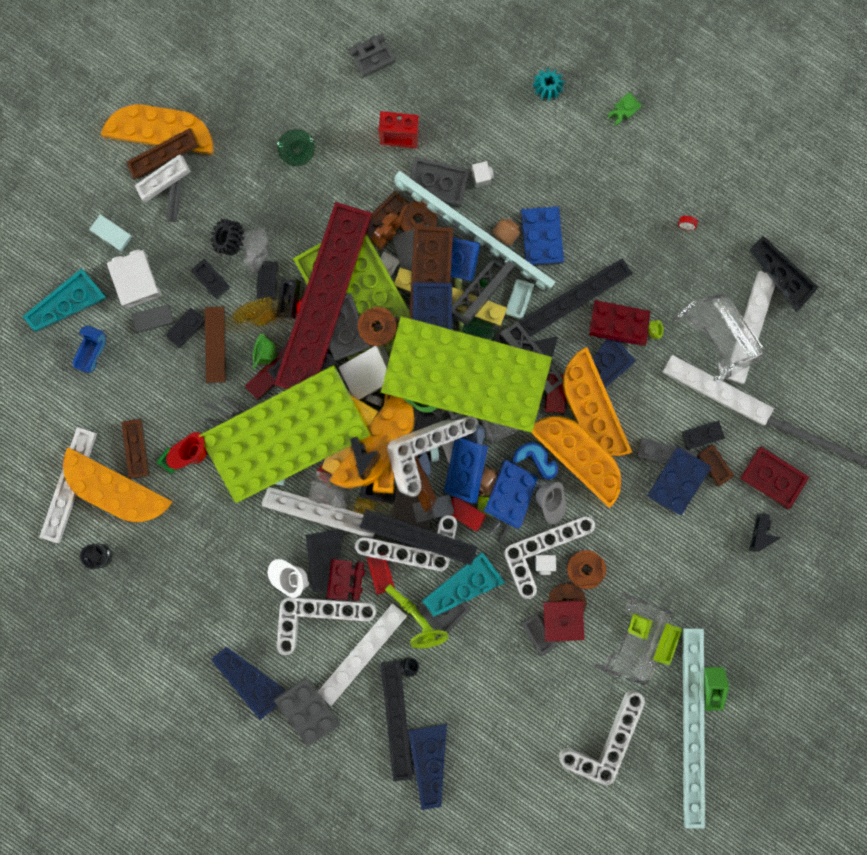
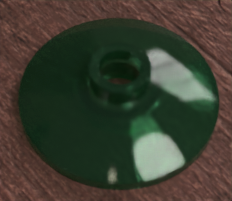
M292 129L280 137L277 150L280 158L286 164L302 166L313 158L315 143L311 135L306 131ZM297 147L300 148L298 153L294 152V149Z

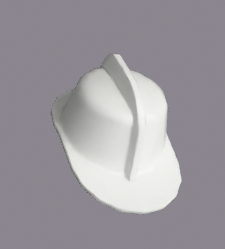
M276 559L268 567V577L271 584L291 598L300 596L305 587L310 585L304 569L293 566L285 560Z

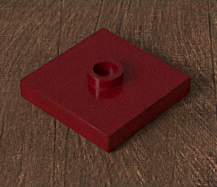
M582 600L543 602L545 642L585 640Z

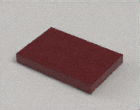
M759 446L739 479L786 509H791L810 477Z

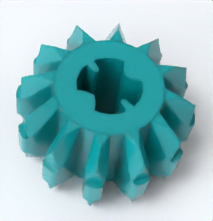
M548 67L546 72L540 70L539 75L534 77L533 88L536 89L535 95L541 94V100L544 97H547L548 101H551L552 97L557 99L558 93L561 94L564 90L562 86H564L565 81L561 80L562 73L556 75V69L550 72Z

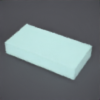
M101 214L89 229L121 252L132 238L130 234Z
M516 278L506 307V316L518 320L523 319L534 284Z

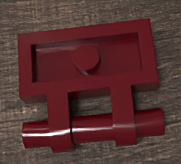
M331 559L326 598L347 600L348 592L353 593L352 600L359 601L360 594L363 592L361 584L362 576H365V570H363L364 562H356V569H351L352 561ZM350 575H355L354 586H349Z

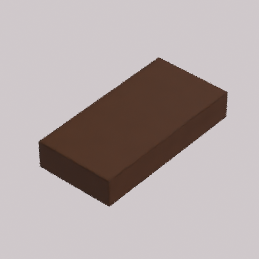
M713 444L697 454L698 459L711 466L708 473L717 487L735 476Z

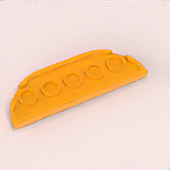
M141 104L129 105L113 113L106 121L101 132L103 138L157 146L191 128L200 147L190 152L213 155V141L207 127L199 118L184 111Z
M584 347L570 359L563 376L564 394L574 418L612 456L632 453L588 347Z
M391 395L369 425L368 430L371 435L361 440V442L365 443L367 453L378 451L380 454V458L366 480L360 478L353 450H351L331 477L330 482L343 488H353L363 485L367 486L376 481L391 464L387 449L390 441L410 434L413 431L415 422L413 406L403 398Z
M552 416L535 421L532 434L610 508L617 500L621 489L620 469L611 454L582 426L571 419Z
M70 447L65 452L63 472L71 490L83 500L120 519L130 522L149 521L163 514L173 502Z

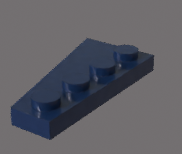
M447 723L409 730L422 810L441 807Z

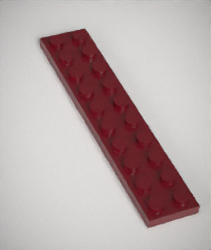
M339 202L334 203L274 384L275 386L289 389L321 372L372 218L371 212Z

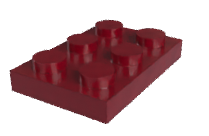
M594 300L589 336L646 346L650 311Z

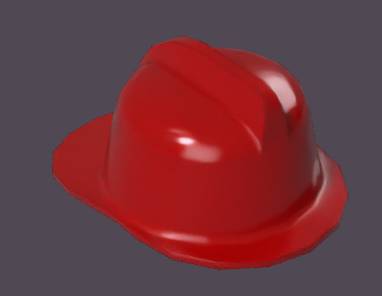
M191 433L169 450L166 459L170 468L180 469L188 464H199L205 459L207 450L204 446V437H199L201 433Z

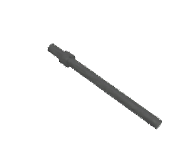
M771 416L767 421V424L779 428L781 432L791 433L867 466V457L796 428L790 422L785 420L782 422Z

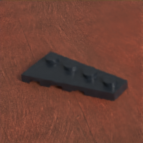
M764 236L750 249L796 312L803 307L819 288Z

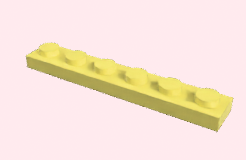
M400 267L394 282L395 286L411 293L412 272ZM452 287V306L462 296L464 291ZM468 294L469 301H475L478 298ZM487 301L475 317L501 326L507 308ZM458 306L456 310L465 313L467 306Z

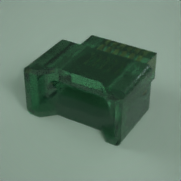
M474 318L467 326L463 325L461 332L493 341L495 336V330H492V323Z

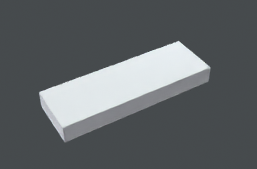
M178 155L137 183L135 187L142 201L146 203L191 171L183 156Z

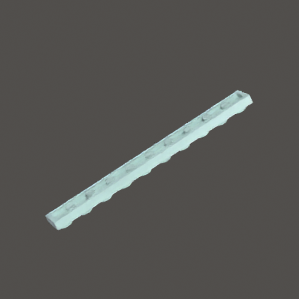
M398 171L394 182H396L395 185L399 189L410 192L412 194L411 197L416 201H423L427 204V208L430 211L441 214L444 221L449 224L454 223L459 227L458 230L461 233L472 236L474 242L481 243L480 246L485 245L495 257H502L505 260V264L508 261L512 262L515 265L514 267L521 271L520 274L523 277L533 279L536 282V286L540 289H547L549 291L555 283L553 279L408 176Z
M683 628V805L685 828H705L704 629Z

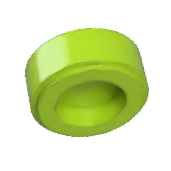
M652 320L649 323L651 339H661L663 336V324L660 320Z

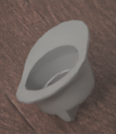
M560 482L552 484L539 483L535 498L536 503L543 509L545 520L549 524H556L563 518L566 511L563 485Z

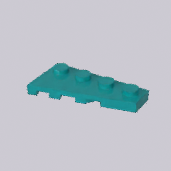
M81 268L22 317L35 332H38L107 299V297Z
M480 552L474 557L472 565H464L421 601L433 616H437L504 584L505 581L484 553Z

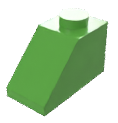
M724 667L704 668V711L724 710L729 689Z

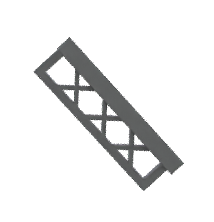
M493 258L452 306V316L467 326L511 274L515 265L510 261L504 265L496 258ZM493 265L500 269L497 275H491L490 268ZM489 279V285L486 288H480L479 281ZM478 293V298L475 301H469L468 294ZM458 306H467V311L463 316L456 311Z
M518 321L499 334L506 345L522 349V344H529L532 346L533 352L544 355ZM516 327L521 332V340H515L510 333ZM550 364L548 374L554 375L558 382L551 386L546 379L543 390L545 395H548L563 383V378L552 364Z

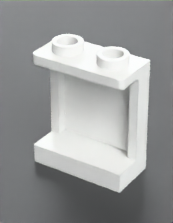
M134 250L128 256H118L107 263L120 303L126 309L162 297L149 266L148 256L143 250Z
M384 345L374 346L339 367L340 375L347 383L350 395L359 400H364L366 396L382 388L390 359Z

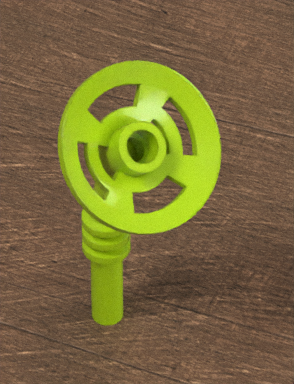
M390 584L385 588V591L401 604V608L404 607L408 614H412L423 629L422 633L410 640V645L413 648H431L448 640V633L441 630H433L415 607L416 604H412L413 602L409 601V598H405Z

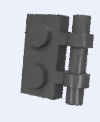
M383 34L370 37V40L363 43L359 42L355 44V47L349 49L351 56L360 55L354 61L362 78L396 62L389 44L380 45V43L385 41ZM371 47H374V48H375L374 50H372V51H370V52H368V53H365V50H367V49H369V48H371Z

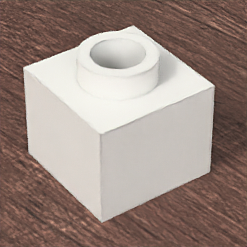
M487 161L473 164L471 171L476 188L491 185V178H494L492 167H488Z
M535 555V571H539V575H551V571H556V555Z

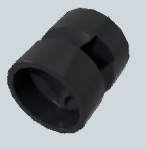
M101 543L86 545L80 552V561L88 569L104 568L110 564L113 557L110 547Z

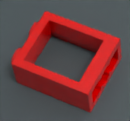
M380 111L378 128L380 145L417 149L419 115Z

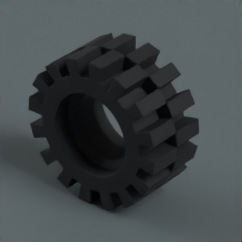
M220 219L216 223L217 226L213 227L215 231L211 233L213 235V238H211L213 243L211 245L214 247V251L233 256V254L235 255L237 251L241 250L239 246H243L241 242L245 238V236H242L244 234L243 226L239 222Z

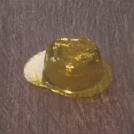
M267 297L245 303L235 311L233 315L234 321L237 323L250 322L256 327H262L275 321L276 315L271 307L272 299Z

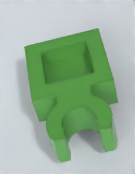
M629 92L616 103L615 108L617 110H612L607 118L610 119L612 116H616L618 120L614 125L618 126L623 116L628 120L642 105Z

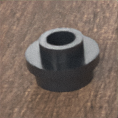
M407 657L401 661L402 673L407 677L415 676L419 670L417 660Z

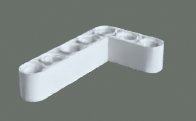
M461 415L454 420L448 418L390 441L387 449L398 490L409 496L418 495L422 486L414 456L475 432L476 425H478L477 419L467 415Z
M450 515L443 516L439 520L437 533L454 539L457 528L456 519ZM447 518L453 522L452 528L448 530L443 527V521ZM367 537L359 538L355 544L356 551L361 555L436 571L445 570L450 561L448 557L424 549ZM363 540L367 541L370 545V548L365 552L361 551L358 547V544ZM382 544L389 548L388 553L384 556L380 555L377 551L378 547ZM401 548L407 550V557L405 559H399L396 556L397 551ZM420 552L426 555L424 563L416 562L415 557ZM439 556L445 559V564L442 567L435 566V559Z
M580 517L510 544L505 548V559L517 590L522 597L530 599L537 592L525 558L590 534L595 528L593 519L590 517ZM583 520H587L590 524L587 531L581 529L580 524ZM565 527H569L572 530V535L569 538H565L562 534ZM547 534H552L554 537V542L551 545H547L544 541V537ZM529 541L536 543V549L532 552L526 549V544ZM513 547L518 550V556L514 559L508 556L509 549ZM518 566L525 568V574L521 577L515 574V569ZM526 584L532 586V592L529 595H525L522 592V588Z
M288 597L280 604L277 650L282 655H289L296 649L299 617L370 621L376 615V607L370 602ZM287 601L294 603L295 608L293 611H288L285 608ZM307 602L314 605L312 613L307 612L304 608ZM325 604H331L334 607L332 614L325 613ZM345 605H350L353 608L352 615L344 614L343 607ZM366 606L373 610V614L370 617H366L362 613V609ZM285 621L292 622L293 629L291 631H287L284 628ZM284 640L291 643V650L283 649L282 642Z
M635 690L626 692L599 760L571 748H564L559 753V760L563 767L603 785L613 783L644 707L645 701L643 696ZM632 696H638V702L635 705L630 704ZM630 714V722L623 723V716ZM624 733L623 740L615 741L616 734ZM611 751H616V758L609 760L608 754ZM566 755H573V760L570 763L564 762ZM585 762H590L592 764L591 768L586 771L583 770L582 765ZM603 770H609L610 773L607 778L600 777Z

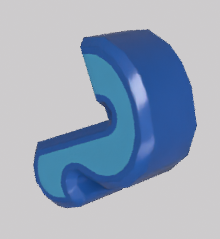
M86 325L79 331V334L84 338L73 359V367L89 374L94 371L97 365L96 360L104 349L106 336L104 331Z
M529 442L523 444L514 452L512 457L513 464L530 456L543 479L549 480L556 477L558 466L555 461H551L550 464L547 462V450L540 443Z

